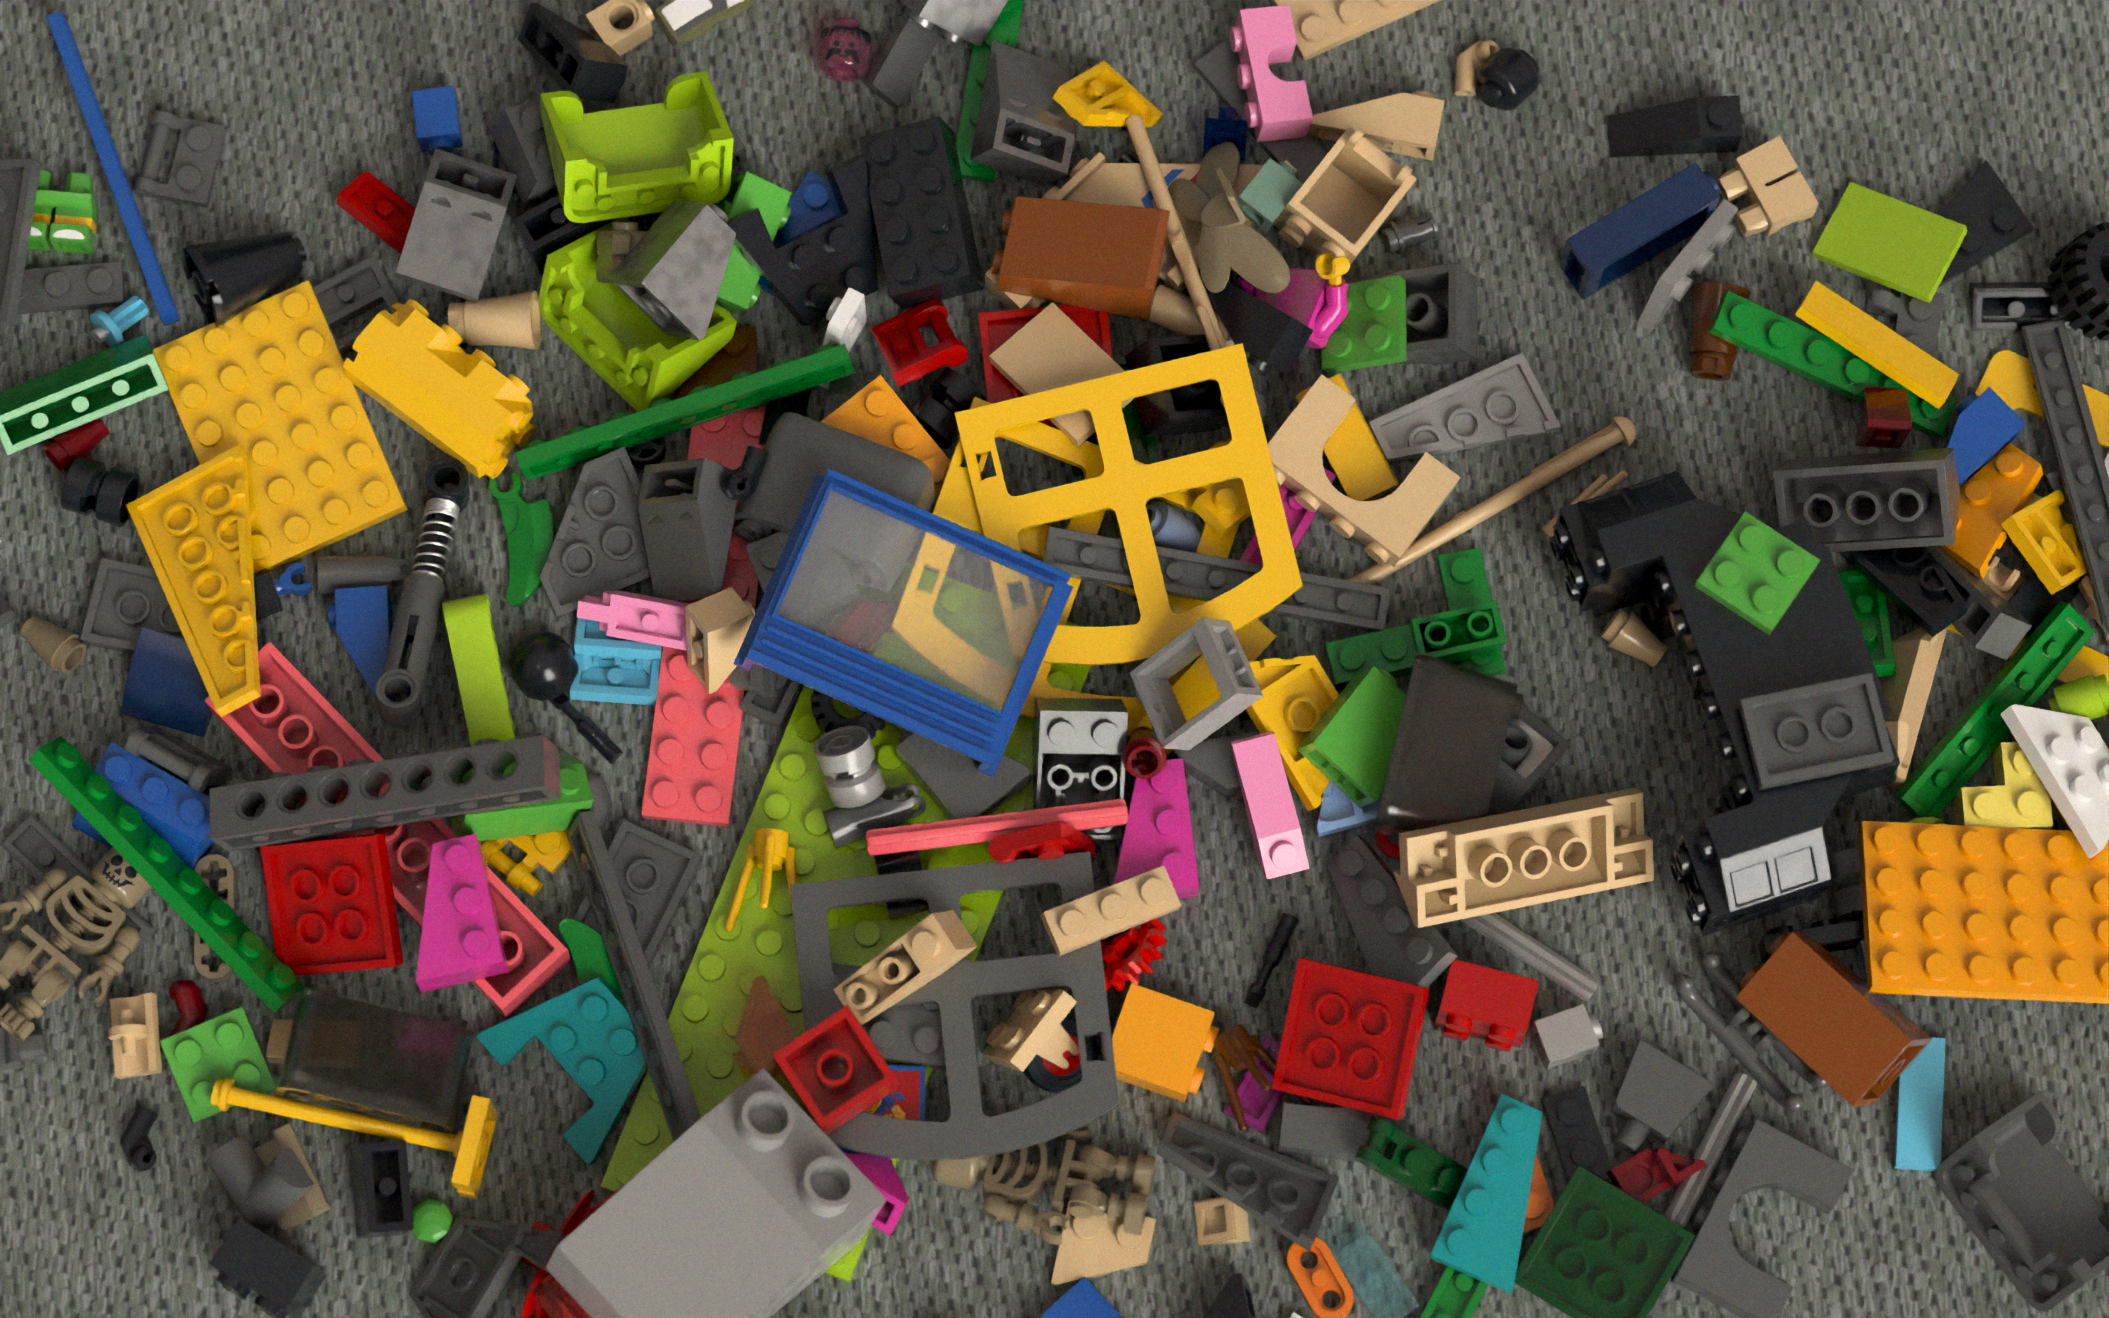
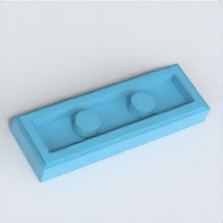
M1932 1037L1933 1039L1898 1077L1894 1168L1936 1172L1941 1164L1946 1038Z

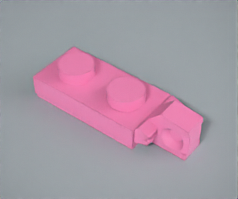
M605 590L603 597L585 595L583 599L578 600L577 618L599 621V630L607 632L606 636L687 650L686 606L690 603L619 590Z

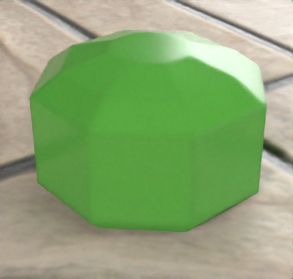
M426 1199L412 1210V1231L419 1241L437 1245L443 1241L455 1219L444 1202Z

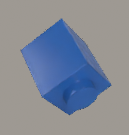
M454 86L412 91L416 135L421 152L429 151V154L433 155L436 148L452 153L454 148L463 147L458 98Z

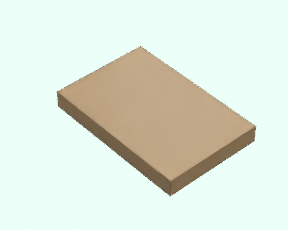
M1053 302L989 355L990 363L1024 396L1125 372ZM1134 398L1125 400L1121 408L1123 409ZM1085 410L1049 418L1077 447L1096 432L1092 415Z

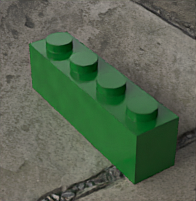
M147 334L1 392L0 440L7 455L169 390Z

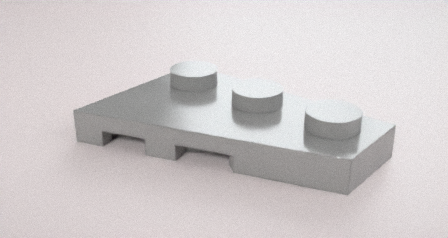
M1726 199L1720 203L1660 276L1637 322L1639 325L1652 332L1674 301L1679 302L1693 282L1691 278L1694 274L1698 273L1701 275L1710 264L1715 255L1711 252L1717 245L1722 249L1735 232L1736 227L1731 222L1738 207Z

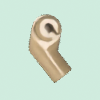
M1480 40L1457 57L1456 96L1476 95L1477 71L1500 50L1496 42L1493 40Z

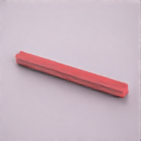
M1114 799L870 829L866 831L865 841L868 854L876 856L989 842L999 835L1056 821H1061L1076 830L1125 825L1128 821V810L1125 800Z

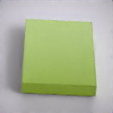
M1850 181L1812 253L1814 258L1930 303L1967 234V227L1961 223Z

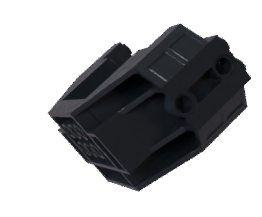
M1675 471L1561 508L1556 524L1553 525L1554 536L1549 537V541L1556 561L1563 560L1568 573V576L1564 577L1567 593L1572 602L1578 600L1582 612L1592 609L1594 617L1616 611L1619 608L1622 609L1644 602L1645 606L1640 607L1643 623L1650 631H1655L1660 641L1673 636H1683L1689 650V652L1685 653L1688 670L1692 678L1699 677L1705 692L1700 694L1703 710L1708 719H1715L1720 734L1716 735L1718 750L1724 761L1730 759L1734 770L1719 799L1720 806L1715 808L1716 815L1705 818L1698 830L1682 834L1672 854L1674 859L1669 860L1671 873L1676 884L1684 885L1689 898L1684 903L1688 919L1693 927L1699 925L1702 936H1706L1818 899L1824 891L1831 888V874L1822 826L1838 800L1886 785L1900 765V760L1887 729L1894 756L1891 763L1759 789L1738 706L1741 699L1872 673L1884 722L1891 713V708L1829 547L1815 542L1807 519L1780 528L1766 524L1820 559L1818 566L1769 636L1695 587L1697 580L1742 515L1698 499L1680 474Z

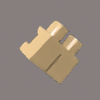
M1780 135L1736 158L1733 168L1717 179L1720 188L1719 195L1722 200L1726 199L1730 202L1745 195L1750 204L1749 207L1736 212L1734 217L1743 237L1765 231L1767 236L1791 223L1796 221L1799 223L1814 216L1819 204L1801 171L1797 172L1798 166Z

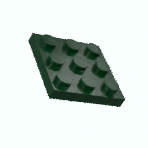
M1580 1164L1516 1271L1515 1283L1572 1318H1647L1691 1245L1696 1233Z

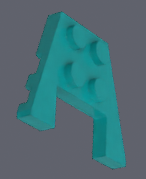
M603 977L578 986L492 1026L476 1036L501 1066H507L534 1039L538 1038L594 1102V1105L562 1136L587 1165H592L602 1153L601 1148L610 1132L614 1131L621 1118L620 1113L629 1096L635 1092L647 1069V1064L626 1004Z

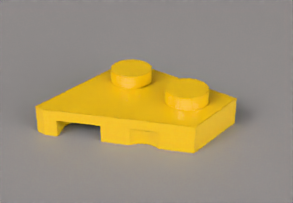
M1105 60L1061 85L1053 96V99L1064 108L1065 112L1083 126L1127 127L1125 123L1127 118L1133 115H1140L1145 127H1153L1163 115L1160 110Z
M2060 489L2011 515L2001 523L2013 544L2022 553L2051 595L2077 581L2087 573L2082 554L2076 545L2077 538L2073 525H2064L2059 506L2065 502V499Z

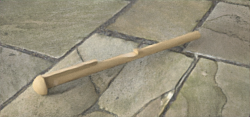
M1140 115L1130 116L1126 119L1125 123L1157 209L1170 211L1167 237L1210 351L1227 347ZM1221 396V397H1220V401H1221L1222 405L1224 406L1223 400H1222V396Z
M1623 416L1611 418V425L1529 471L1531 474L1468 511H1461L1452 520L1414 541L1395 567L1388 562L1384 565L1376 563L1348 579V581L1374 585L1622 441L1626 447L1630 446L1636 437V428L1633 422Z

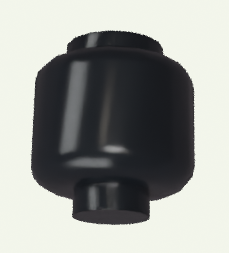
M1513 48L1500 49L1477 71L1476 82L1480 99L1487 106L1496 107L1503 111L1517 108L1538 88L1539 69L1536 61L1524 50Z

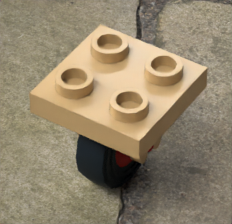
M1054 988L1022 992L1014 1003L1013 1007L1016 1010L1006 1023L1001 1022L989 1034L986 1041L989 1045L982 1054L995 1065L1023 1072L1032 1084L1045 1091L1062 1092L1077 1085L1082 1080L1076 1018L1068 1014L1077 1001L1064 990ZM1095 1036L1085 1037L1087 1061H1095L1098 1058V1046Z

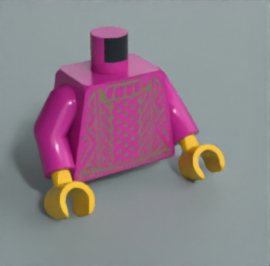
M1331 252L1320 255L1316 259V270L1289 268L1290 282L1283 291L1277 294L1262 292L1254 288L1241 276L1238 277L1242 290L1286 313L1313 330L1304 346L1306 348L1321 349L1326 346L1329 336L1348 315L1347 291L1349 284L1346 283L1345 279L1341 278V275L1346 274L1350 268V261L1345 256L1333 259Z

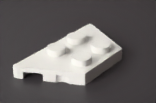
M2017 704L2009 706L2000 715L2088 858L2094 857L2104 849L2109 840L2108 747L2089 717Z

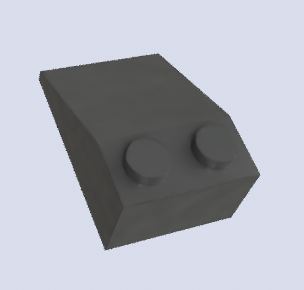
M1458 263L1345 279L1347 284L1399 275L1406 280L1407 361L1392 364L1440 365L1477 359L1478 278Z

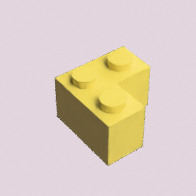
M2018 742L2000 743L1993 753L1996 786L1961 787L1953 798L1956 825L2051 830L2053 827L2050 794Z

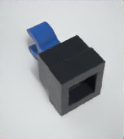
M298 562L290 565L285 573L279 575L276 579H272L270 572L254 577L256 621L283 611L279 598L280 595L293 594L305 596L311 593L313 589L310 582L302 585L292 582L295 575L305 572L304 563Z

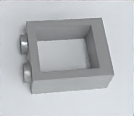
M1203 617L1130 672L1136 687V696L1145 707L1152 723L1153 735L1163 748L1191 750L1263 697V693L1231 622L1228 620ZM1203 654L1222 697L1186 722L1168 679Z

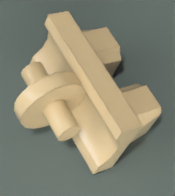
M151 992L134 997L110 999L112 1027L108 1029V1039L113 1040L115 1078L125 1079L162 1073L157 995Z

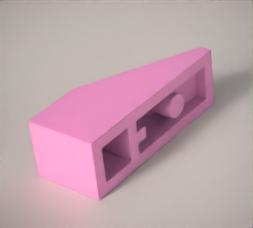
M1270 731L1231 741L1257 861L1266 879L1309 869L1302 832L1275 733Z

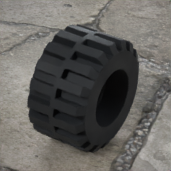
M2103 222L2091 227L2059 249L2055 254L2056 258L2051 261L2049 266L2052 274L2047 277L2048 285L2053 287V292L2050 293L2052 302H2057L2060 307L2057 310L2062 318L2066 316L2070 320L2069 326L2075 331L2079 328L2082 329L2083 335L2093 338L2097 335L2099 340L2107 341L2109 339V285L2103 275L2109 281V222Z

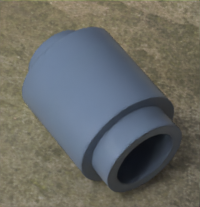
M1162 501L1146 506L1155 546L1194 553L1201 538L1200 531L1196 528L1194 521Z

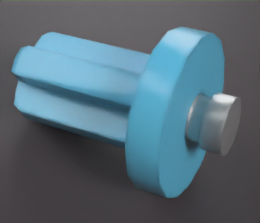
M135 295L109 314L100 309L96 310L90 315V321L94 328L91 331L92 336L98 343L105 341L109 347L124 343L122 332L148 314L149 309L139 296Z

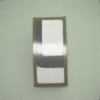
M669 0L655 9L653 15L673 45L677 47L708 33L714 24L745 11L750 7L752 0Z

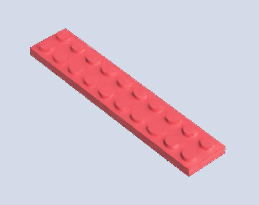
M759 406L758 409H745L691 427L687 460L706 458L732 470L740 467L748 446H754L762 450L764 446L759 444L766 406ZM741 499L737 501L736 510L739 506ZM733 525L722 590L732 587L743 601H749L754 610H756L759 580L745 547L751 543L735 535ZM663 646L641 815L642 818L729 827L743 719V710L740 709V706L745 698L746 690H737L731 685L729 675L716 692L709 694L688 668L687 650Z

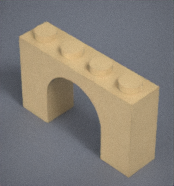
M1321 374L1268 443L1278 487L1283 484L1296 494L1294 496L1295 500L1306 510L1313 513L1318 510L1331 520L1329 525L1341 536L1348 539L1353 536L1364 544V551L1373 560L1383 565L1388 562L1395 567L1454 490L1461 477L1425 452L1402 484L1393 493L1382 499L1360 501L1340 493L1328 480L1324 471L1323 449L1331 436L1352 411L1356 399Z

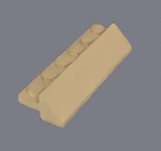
M1630 788L1399 833L1400 869L1393 871L1413 924L1417 928L1654 881L1653 839L1644 834L1643 792L1636 788Z

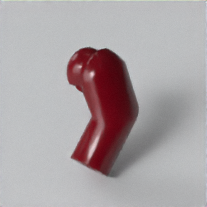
M183 979L173 982L169 989V996L175 1000L180 1018L169 1036L203 1023L207 1015V1008L201 989L195 982Z

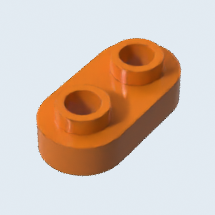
M1315 1237L1309 1252L1294 1242L1288 1250L1286 1264L1311 1312L1317 1318H1345L1352 1309L1354 1293L1327 1244ZM1311 1253L1315 1255L1317 1265L1311 1269L1303 1267L1300 1262L1303 1254ZM1333 1292L1337 1294L1339 1304L1334 1308L1326 1307L1322 1301L1325 1293Z

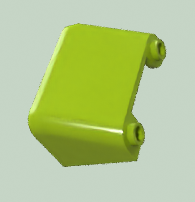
M707 71L677 76L666 86L664 103L583 114V105L576 93L556 91L540 94V114L563 212L569 221L588 223L664 212L673 201L715 204L724 199L729 193L734 137Z
M623 217V218H619V219H617V220H615V221H613V222H631V221H630L627 217ZM611 222L547 255L538 297L539 311L543 321L626 402L637 411L648 409L649 404L668 398L728 344L734 336L737 320L732 317L727 309L715 303L707 333L701 341L666 335L614 283L598 282L596 279V262L598 258L597 233L598 230H612Z

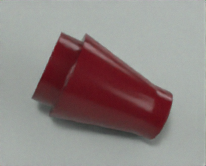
M98 418L49 438V442L43 446V451L53 466L64 474L70 469L73 461L78 456L88 457L101 440L109 435V431L102 420Z
M1140 726L1131 732L1130 740L1122 756L1123 765L1127 772L1141 779L1154 777L1163 770L1166 764V752L1153 735L1151 728Z

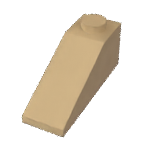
M1414 91L1412 94L1402 92L1312 115L1313 119L1309 128V134L1313 138L1337 142L1349 126L1355 131L1359 127L1365 132L1363 137L1381 151L1433 161L1445 100L1437 99L1435 95L1425 91Z

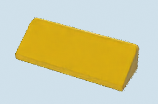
M1341 374L1328 378L1353 397ZM1311 387L1295 396L1298 403H1300ZM1355 402L1352 411L1325 444L1323 451L1349 498L1360 501H1374L1400 484Z

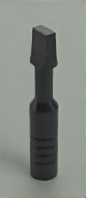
M564 693L558 697L548 699L556 709L562 710L576 724L577 731L610 764L623 754V751L590 718L583 717L569 703L570 699Z
M1287 913L1282 914L1263 956V966L1255 983H1252L1244 1001L1245 1004L1258 1008L1266 993L1265 986L1273 968L1279 965L1288 942L1299 920L1296 917Z

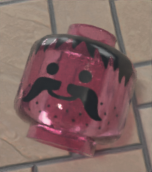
M837 18L835 25L824 27L820 31L816 65L825 72V78L854 83L858 82L859 76L869 72L874 38L868 31L860 29V21Z

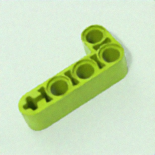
M487 592L442 602L471 746H474L476 741L482 739H496L500 742L516 739Z

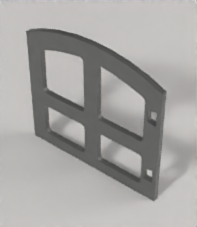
M1090 852L1064 854L1062 857L1049 860L1036 857L1013 860L1008 864L991 862L790 885L805 1032L844 1008L833 989L850 976L838 977L833 973L827 919L830 910L923 899L929 905V914L954 910L962 922L960 899L965 894L1049 884L1057 885L1060 888L1062 904H1066L1095 892ZM1099 940L1058 957L1056 953L971 962L965 956L947 971L894 1004L893 1006L934 1002L940 1008L951 1109L950 1118L945 1122L913 1121L861 1112L827 1134V1136L838 1147L893 1159L925 1161L973 1159L1009 1153L1050 1141L1083 1127L1118 1107L1119 1097L1101 941ZM1062 987L1069 988L1073 993V999L1077 1001L1074 1009L1082 1080L1077 1085L1045 1100L993 1117L986 1116L982 1111L971 1002L974 998L981 996ZM1100 1034L1103 1061H1087L1085 1037Z

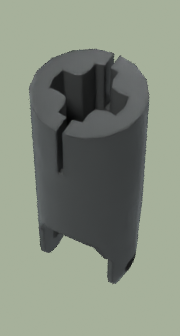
M380 555L319 556L317 563L319 594H335V589L383 585H387L390 590L403 585L404 578L410 575V570L414 563L409 559H390Z
M906 783L895 788L885 789L877 799L863 806L855 808L834 807L823 811V816L833 844L837 849L864 839L866 831L870 829L895 827L903 824L906 820L921 815L926 809V802L919 796V789L915 784ZM907 790H912L911 795L908 796L905 795V792ZM914 804H919V808L916 810H913L912 806Z

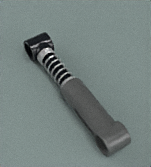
M454 458L435 460L426 471V496L424 501L426 506L423 516L424 524L420 528L422 534L418 537L420 544L415 549L417 553L413 558L415 565L411 567L410 575L404 578L382 674L376 683L378 713L384 722L394 727H404L412 724L421 712L422 691L440 618L442 602L446 592L443 579L440 577L441 574L446 572L442 566L448 562L445 554L450 552V548L447 545L453 541L450 533L454 532L455 528L452 524L457 522L459 513L467 507L470 500L468 471L463 463ZM445 483H452L456 485V487L451 490H443L439 488V486ZM413 643L407 670H404L409 644ZM394 694H405L408 696L402 702L389 700Z

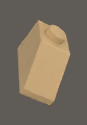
M732 587L686 606L688 668L709 694L716 692L737 667L733 663L755 615V610L751 603L747 600L743 601Z

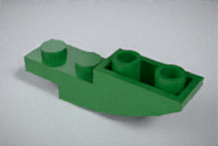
M1496 601L1411 619L1408 625L1325 643V649L1334 686L1339 688L1347 686L1357 672L1372 666L1387 671L1394 678L1408 676L1448 665L1506 644V638Z

